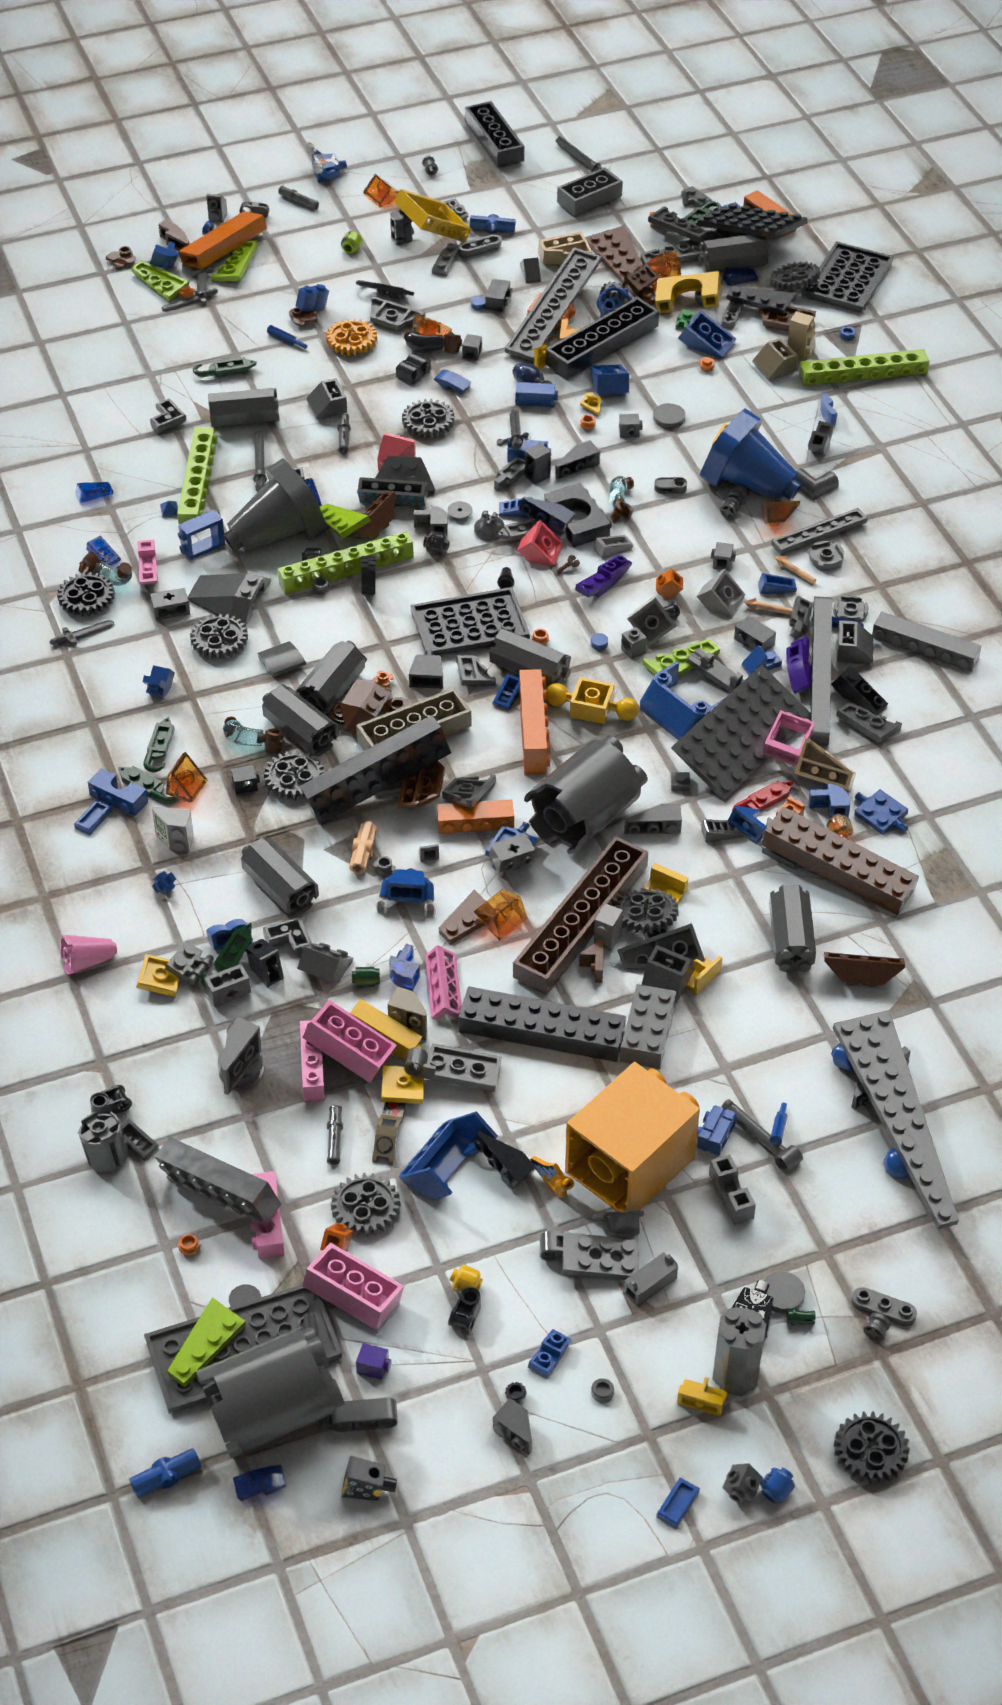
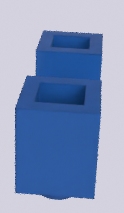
M102 768L87 782L89 794L93 798L102 800L110 806L121 809L125 813L136 816L148 803L147 789L132 782L123 789H117L116 775Z

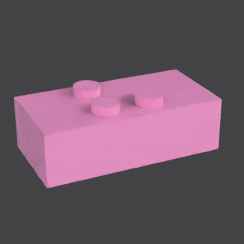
M330 1000L311 1020L302 1037L369 1083L382 1070L383 1065L385 1066L397 1046Z
M332 1243L307 1267L303 1287L375 1330L380 1327L399 1305L404 1288L402 1284Z

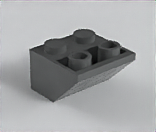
M337 378L321 381L307 397V402L316 420L347 413V397Z
M839 621L837 661L873 663V635L858 622Z
M312 943L310 946H304L297 969L330 982H338L354 958L348 956V952L337 949L335 951L330 949L331 946L328 944L319 943L318 945Z
M656 945L647 961L641 985L676 991L677 1003L695 970L693 961Z

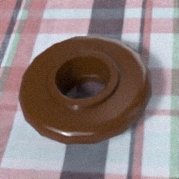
M402 697L391 698L385 702L383 710L387 714L408 706L411 702Z

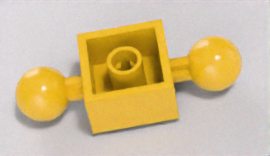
M579 677L574 693L568 692L567 688L560 683H554L546 690L547 702L552 706H561L566 702H570L571 718L605 724L610 711L616 712L618 717L625 721L633 720L639 713V705L632 698L627 697L619 702L614 701L615 684Z

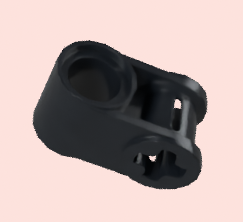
M115 1085L90 1097L91 1113L97 1112L99 1115L110 1114V1112L114 1114L125 1112L132 1106V1101L130 1098H127L123 1085Z
M467 1287L461 1292L455 1307L451 1311L448 1321L449 1326L456 1325L464 1328L468 1333L471 1332L481 1309V1295L478 1289ZM468 1300H475L472 1303L467 1302Z

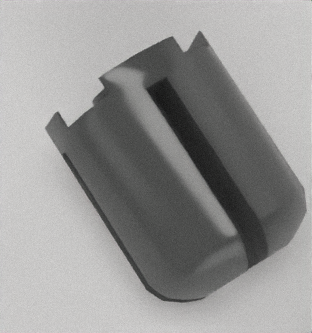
M94 1112L81 1120L82 1125L79 1128L78 1135L88 1164L98 1172H112L116 1170V1165L121 1167L127 1160L129 1150L117 1115L112 1112L110 1114L98 1115L97 1112Z

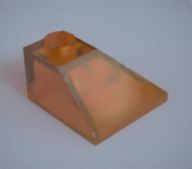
M677 251L661 253L645 263L654 270L659 278L681 276V264ZM657 281L651 284L654 291L657 289Z
M800 501L766 502L762 504L761 510L764 523L769 524L770 527L780 526V523L785 522L800 505Z

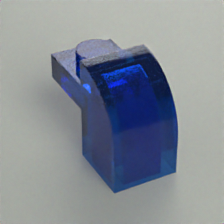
M406 943L404 948L399 950L397 957L390 955V979L396 986L413 991L420 979V964L412 962L414 959L413 945Z

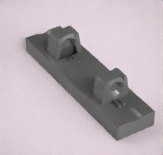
M697 648L687 658L686 663L730 693L745 680L741 673H734L715 660L714 655L710 652L707 654Z

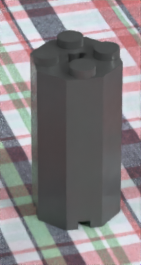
M745 235L700 242L701 255L698 256L699 264H702L703 273L765 266V264H768L769 251L765 248L767 239L762 236Z
M276 388L208 394L211 427L280 421Z
M502 629L496 635L493 641L496 643L495 648L491 647L489 651V662L519 674V670L541 669L542 677H545L546 686L554 683L562 684L564 679H567L571 673V669H569L570 655L509 630Z
M340 641L332 646L296 689V692H299L300 696L323 714H327L364 670L367 658L352 641Z
M280 684L277 688L263 696V716L310 754L321 756L332 748L333 744L331 742L333 738L336 740L339 736L338 725L292 688Z
M262 836L242 849V869L287 914L293 913L298 916L311 908L313 905L312 899H317L319 896L318 884L272 839Z
M782 885L776 893L772 891L769 898L775 964L779 966V970L782 972H806L811 969V965L815 964L816 959L810 894L807 890L804 892L799 885Z
M740 1307L729 1308L720 1317L712 1379L720 1385V1389L727 1391V1394L743 1396L749 1389L752 1388L753 1390L757 1387L766 1323L762 1320V1315L755 1310Z

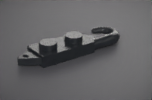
M357 280L355 282L357 286L375 289L378 294L382 295L391 293L393 297L397 298L406 295L414 296L415 293L401 287L364 280Z

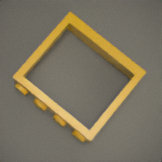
M400 189L394 200V203L421 230L466 242L472 230L445 202Z

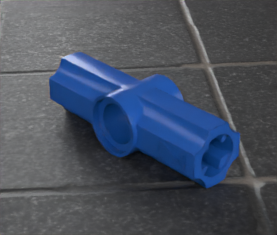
M490 214L488 217L470 216L471 229L486 230L490 234H495L498 231L515 233L516 219L500 218L496 214Z
M191 1448L172 1458H159L152 1464L151 1468L129 1478L135 1495L139 1498L159 1487L166 1489L174 1486L180 1477L202 1466L196 1451Z

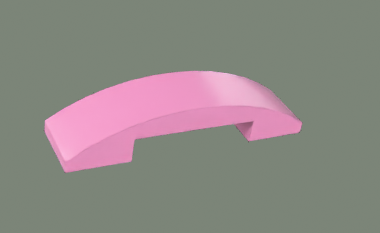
M155 540L137 541L140 585L158 583Z

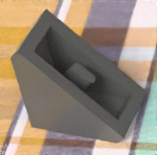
M538 257L523 259L520 262V267L525 282H541Z

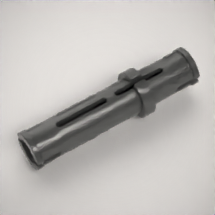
M282 185L278 190L279 195L287 197L290 201H296L313 210H317L319 207L318 201L298 193L295 189L291 190Z
M347 413L339 415L337 427L339 431L338 451L342 454H346L349 450L348 443L351 427L349 424L350 416Z
M331 1105L329 1107V1121L327 1122V1163L337 1165L340 1163L341 1131L343 1130L342 1107L340 1105ZM334 1121H336V1130H334ZM335 1139V1148L333 1149V1140Z

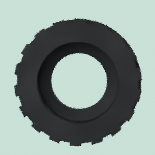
M362 556L361 594H375L376 556Z

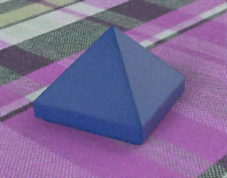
M166 501L160 504L162 517L177 515V502Z

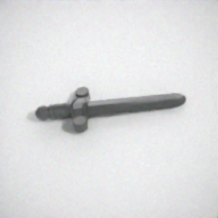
M213 267L197 269L190 273L192 277L198 276V294L205 293L207 274L214 272Z
M195 288L194 292L196 295L164 305L161 309L169 310L200 300L202 304H206V298L216 295L218 290L214 288L205 291L203 294H198L197 288Z
M107 620L74 632L64 627L62 628L63 635L52 638L49 643L56 645L69 642L71 645H77V637L109 627L114 624V621Z

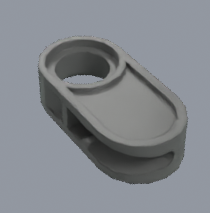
M250 201L243 202L239 210L242 213L244 211L243 208L248 207L251 213L264 215V218L268 217L270 211L267 204Z
M659 477L654 482V490L659 494L684 493L687 490V480L683 477Z

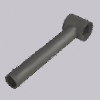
M727 1099L721 1107L724 1110L727 1109L737 1114V1123L776 1156L775 1163L781 1171L786 1173L803 1160L801 1151L794 1145H790L788 1148L782 1144L779 1146L772 1145L769 1141L771 1134L741 1110L733 1101Z

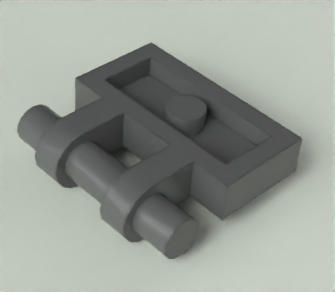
M186 940L164 969L179 979H182L184 975L188 976V983L193 985L201 979L203 972L212 966L214 957L210 954L206 958L200 957L203 951ZM193 964H195L196 966H198V967L195 968V969L192 968Z

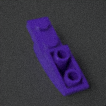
M617 555L598 566L597 573L577 583L575 591L588 598L592 595L596 597L603 595L623 577L631 567L632 562L624 556Z
M807 636L792 642L791 646L786 648L788 675L794 694L806 691L811 685L812 666L808 662L810 640Z

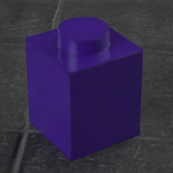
M362 1343L356 1360L357 1374L382 1380L385 1372H389L392 1359H389V1350Z

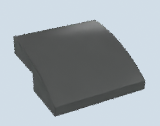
M290 641L257 653L259 660L266 665L267 671L272 676H277L306 665L303 656Z

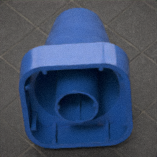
M744 408L715 440L699 476L716 488L726 480L733 484L743 485L748 490L776 501H781L784 497L791 501L802 486L796 480L798 477L797 471L758 431L762 424V419Z

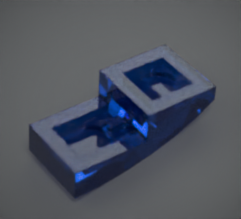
M280 1464L255 1469L233 1477L237 1499L241 1502L260 1493L267 1496L287 1487L283 1468Z

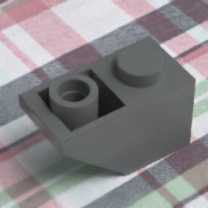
M206 194L209 221L224 222L228 212L226 199L222 195Z
M509 1398L493 1416V1429L498 1436L510 1440L515 1448L524 1450L529 1454L532 1451V1437L528 1410Z

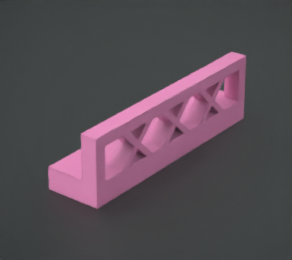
M437 945L425 955L431 1018L438 1021L446 1013L458 1018L462 1005L456 953Z

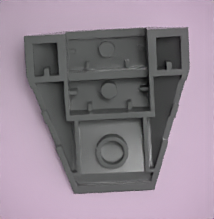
M249 573L200 575L188 595V600L203 609L211 610L212 614L216 616L218 614H222V617L229 614V618L235 616L236 620L241 619V623H245V626H247L252 616L251 604L259 591H266L271 578Z

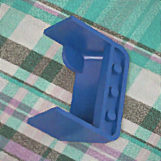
M676 661L654 676L640 699V710L679 740L721 701L713 706L704 701H698L690 705L670 690L671 687L678 683L679 662Z
M477 1111L449 1119L438 1127L400 1173L399 1178L404 1184L432 1200H439L442 1197L452 1194V1191L446 1183L447 1179L466 1156L479 1153L473 1142L476 1134L480 1131L495 1139L498 1135Z

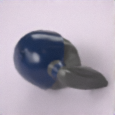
M519 363L513 367V376L517 382L553 384L545 380L543 373L535 365Z

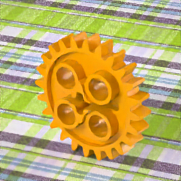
M348 318L346 322L344 320H341V323L335 322L336 325H331V328H328V332H326L328 347H331V350H335V353L341 352V355L347 353V356H349L350 353H353L356 356V353L368 352V349L372 350V346H375V342H377L375 327H372V324H368L367 321L362 323V319L356 321L354 318L353 321H350Z

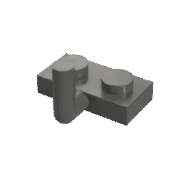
M693 186L681 191L683 206L693 204L698 208L706 202L712 201L711 198Z

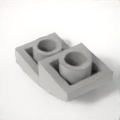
M456 198L444 201L461 219L469 217L464 205H460Z

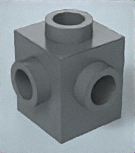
M750 1463L734 1464L728 1472L722 1488L735 1502L753 1501L763 1477Z

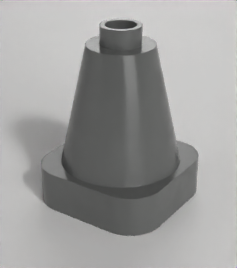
M284 458L265 469L269 481L227 523L229 531L223 534L234 552L240 548L244 552H249L303 532L311 540L328 529L314 494Z

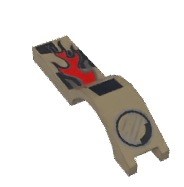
M384 1103L383 1112L377 1125L372 1162H377L379 1156L389 1158V1164H393L397 1134L400 1123H403L407 1103Z

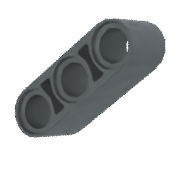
M393 1398L344 1401L345 1405L334 1409V1414L331 1415L332 1430L337 1432L392 1428L398 1424L397 1402Z

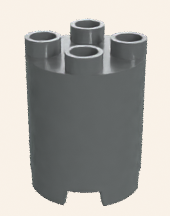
M609 735L603 740H592L525 795L524 801L527 803L531 800L535 812L529 823L546 844L550 845L558 840L570 846L567 850L568 854L576 853L638 800L641 794V787L647 783L648 777L640 766L632 765L623 754V746L616 737Z
M312 1327L303 1331L300 1328H296L196 1371L201 1385L211 1382L202 1388L224 1443H227L225 1446L230 1458L334 1414V1409L345 1405L338 1384L332 1378L329 1369L327 1368L320 1372L318 1370L319 1366L329 1361L319 1337H316Z

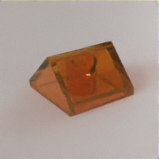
M374 174L364 189L363 194L378 207H383L394 202L399 190L385 179Z
M415 313L413 314V332L423 335H443L444 338V334L451 333L453 330L441 322Z
M187 752L180 756L168 773L166 794L191 803L208 780Z
M503 889L474 910L478 918L499 941L528 918L521 896Z

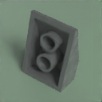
M238 1017L227 1028L222 1067L224 1094L229 1095L262 1051L260 1026L241 1017Z

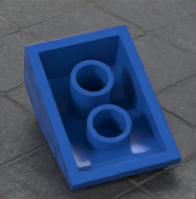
M702 310L697 312L678 337L689 348L720 359L723 358L737 340V338Z
M621 364L589 365L594 390L599 396H609L611 393L623 396L625 393H629V373Z

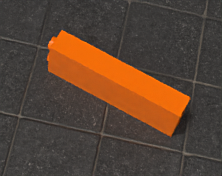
M243 211L179 250L182 265L204 269L265 231L267 226L264 215Z

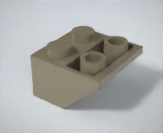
M782 338L767 342L755 356L753 363L771 380L796 371L798 355Z
M396 987L387 1004L388 1016L422 1036V1040L426 1041L428 1038L427 1012L416 992Z

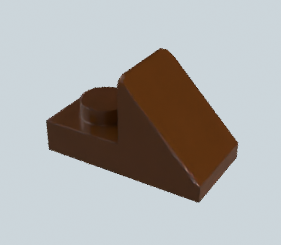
M599 939L579 955V966L591 967V975H595V983H603L604 939Z

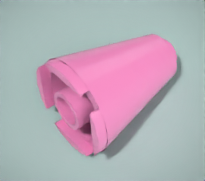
M63 935V938L60 940L61 959L64 958L66 962L63 968L67 975L113 959L115 954H117L116 943L108 938Z

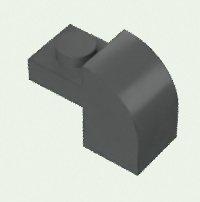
M819 420L816 431H813L811 434L808 450L826 454L831 445L830 441L835 425Z
M431 506V510H414V527L430 528V532H441L448 537L447 513L444 509L437 506Z

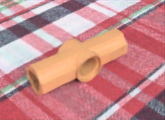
M365 821L360 825L358 836L353 841L352 858L349 868L354 874L361 875L363 872H366L369 858L373 856L377 826L370 821Z

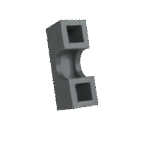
M728 1154L710 1160L709 1176L733 1224L736 1225L754 1219L756 1204L748 1188H741L738 1180L739 1170L731 1155Z

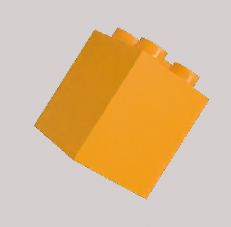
M634 1061L567 1122L565 1173L617 1212L641 1210L695 1159L700 1106L697 1100L687 1092L679 1094L667 1085L663 1075L652 1068L646 1070Z

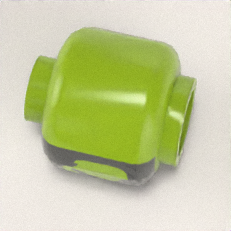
M355 231L347 232L341 240L342 249L350 254L358 252L363 244L361 235Z

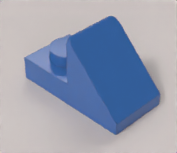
M758 645L742 662L741 666L750 676L761 665L767 670H771L781 666L782 660L774 650L764 652Z
M735 806L727 820L756 843L761 841L767 828L765 824L757 819L760 812L759 809Z

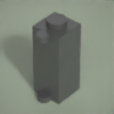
M663 1252L624 1280L623 1293L639 1307L677 1279L678 1265L671 1255H666Z

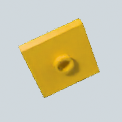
M146 954L136 988L176 997L180 979L164 969L169 959Z
M383 1065L381 1102L423 1104L424 1078L407 1074L404 1067Z

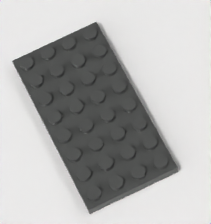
M761 665L679 739L671 749L724 801L770 758V756L763 754L764 744L780 710L808 720L811 719V713ZM781 726L775 741L785 744L796 731Z
M302 1284L229 1307L228 1309L245 1320L246 1326L207 1366L296 1328H300L301 1331L305 1330L303 1318L307 1313H314L316 1315L319 1339L328 1361L331 1362L342 1358V1352L321 1297L303 1287ZM200 1317L144 1334L169 1414L208 1401L202 1387L211 1382L201 1385L197 1375L184 1388L168 1376L167 1372Z

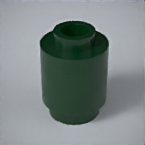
M374 966L355 967V971H351L352 983H356V987L375 986V984H380V968H375Z

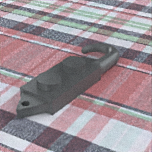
M531 519L503 525V529L497 534V537L509 539V541L522 539L537 521Z

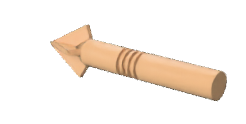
M774 556L779 568L784 566L810 584L814 585L816 583V578L787 561V556Z
M756 598L743 602L752 611L757 608L791 615L792 613L791 608L768 605L767 603L758 602Z

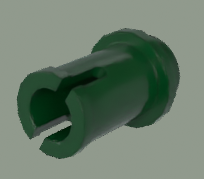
M795 1308L787 1310V1323H791L792 1326L795 1324L815 1325V1321H813L816 1316L815 1311L795 1310Z

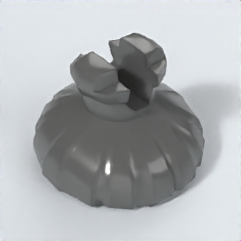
M484 510L481 518L474 524V533L481 539H497V534L503 529L505 524L496 512L489 515V510Z

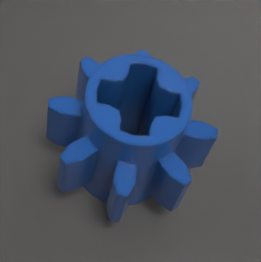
M163 871L153 878L155 883L152 887L156 893L162 891L165 895L176 887L173 882L177 879L172 872L167 874Z

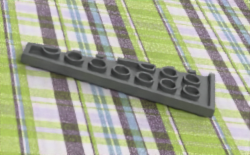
M717 229L715 231H707V237L700 242L750 234ZM691 239L684 242L679 240L678 244L672 246L670 244L665 245L661 250L653 249L642 253L640 259L643 265L648 264L650 267L656 266L658 263L667 265L696 260L701 255L700 242H694Z

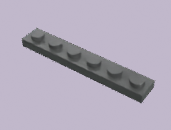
M859 508L772 539L771 545L781 555L867 523V516Z

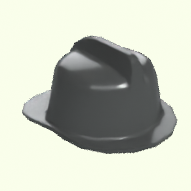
M644 1211L599 1212L594 1214L592 1218L596 1221L606 1222L612 1235L619 1238H629L639 1235L640 1217L644 1215Z

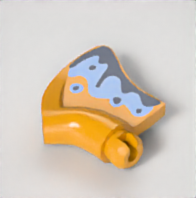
M536 1156L530 1159L536 1167L538 1174L557 1197L564 1198L567 1195V1191L574 1187V1180L564 1176L556 1162L548 1163Z

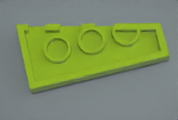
M247 241L233 251V256L225 260L226 264L220 266L216 274L213 273L211 275L212 282L241 281L258 247L257 241Z
M143 260L132 267L133 274L169 302L179 295V292L182 291L181 288L189 286V281Z
M326 504L320 506L328 528L342 539L371 521L368 515L335 505Z
M710 639L690 644L686 649H674L673 653L664 655V653H661L653 659L645 658L642 661V665L656 675L677 661L679 662L678 677L694 669L686 661L697 648L707 654L708 652L712 653L714 657L720 654V648Z
M212 1297L167 1370L168 1376L185 1388L197 1376L196 1371L205 1368L246 1326L245 1320Z

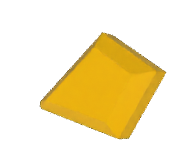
M546 344L534 348V365L540 370L546 365Z
M586 393L580 402V406L600 415L601 397L595 396L593 393Z

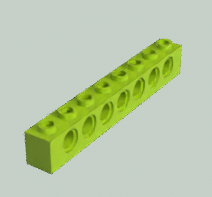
M925 349L800 361L799 376L803 386L928 374L929 358Z
M194 427L177 512L178 525L202 515V509H205L206 502L204 498L208 496L209 476L212 474L213 455L216 453L215 444L218 442V436L214 432V427Z
M406 531L278 568L279 585L286 595L313 587L314 581L317 578H325L328 582L361 573L362 556H376V568L413 558V541Z

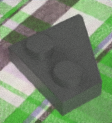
M457 655L456 663L461 685H496V678H491L488 675V669L479 662L475 655Z

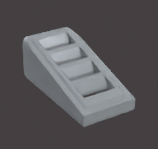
M626 535L596 538L594 550L600 558L630 549L633 547V543Z

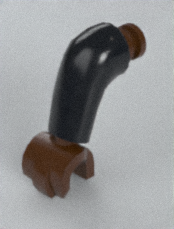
M407 331L404 334L407 346L416 352L442 350L444 346L445 352L458 353L462 346L461 335H454L453 332L444 334V338L443 335H423L412 331Z

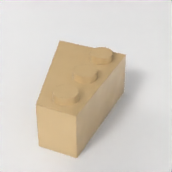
M582 231L539 240L538 255L543 264L562 265L574 247L592 253V250Z
M796 311L790 319L788 345L798 355V363L810 359L816 347L814 317Z
M805 738L794 774L822 783L834 784L851 791L857 773L811 739Z

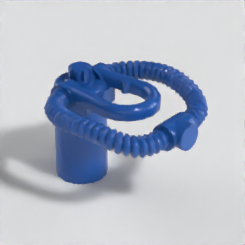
M611 286L600 294L597 299V307L601 317L615 309V302L613 300L619 302V307L623 305L622 300L618 297L606 299L603 305H601L602 299L609 292L616 290L628 302L633 300L628 295L629 291L626 288L621 289L618 286Z

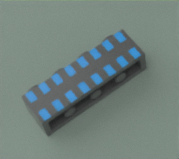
M359 477L357 489L359 502L373 503L382 493L394 491L396 494L395 505L426 507L428 496L426 482Z

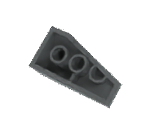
M692 923L617 949L624 969L646 968L647 961L656 945L692 959V961L695 959L701 962L705 961Z

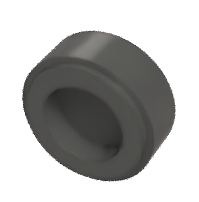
M597 1379L592 1384V1397L598 1402H608L614 1395L613 1383L608 1379Z

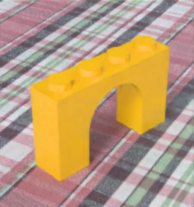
M719 271L658 278L655 298L657 310H659V313L673 312L675 299L682 293L689 291L702 293L704 308L719 307L721 293Z

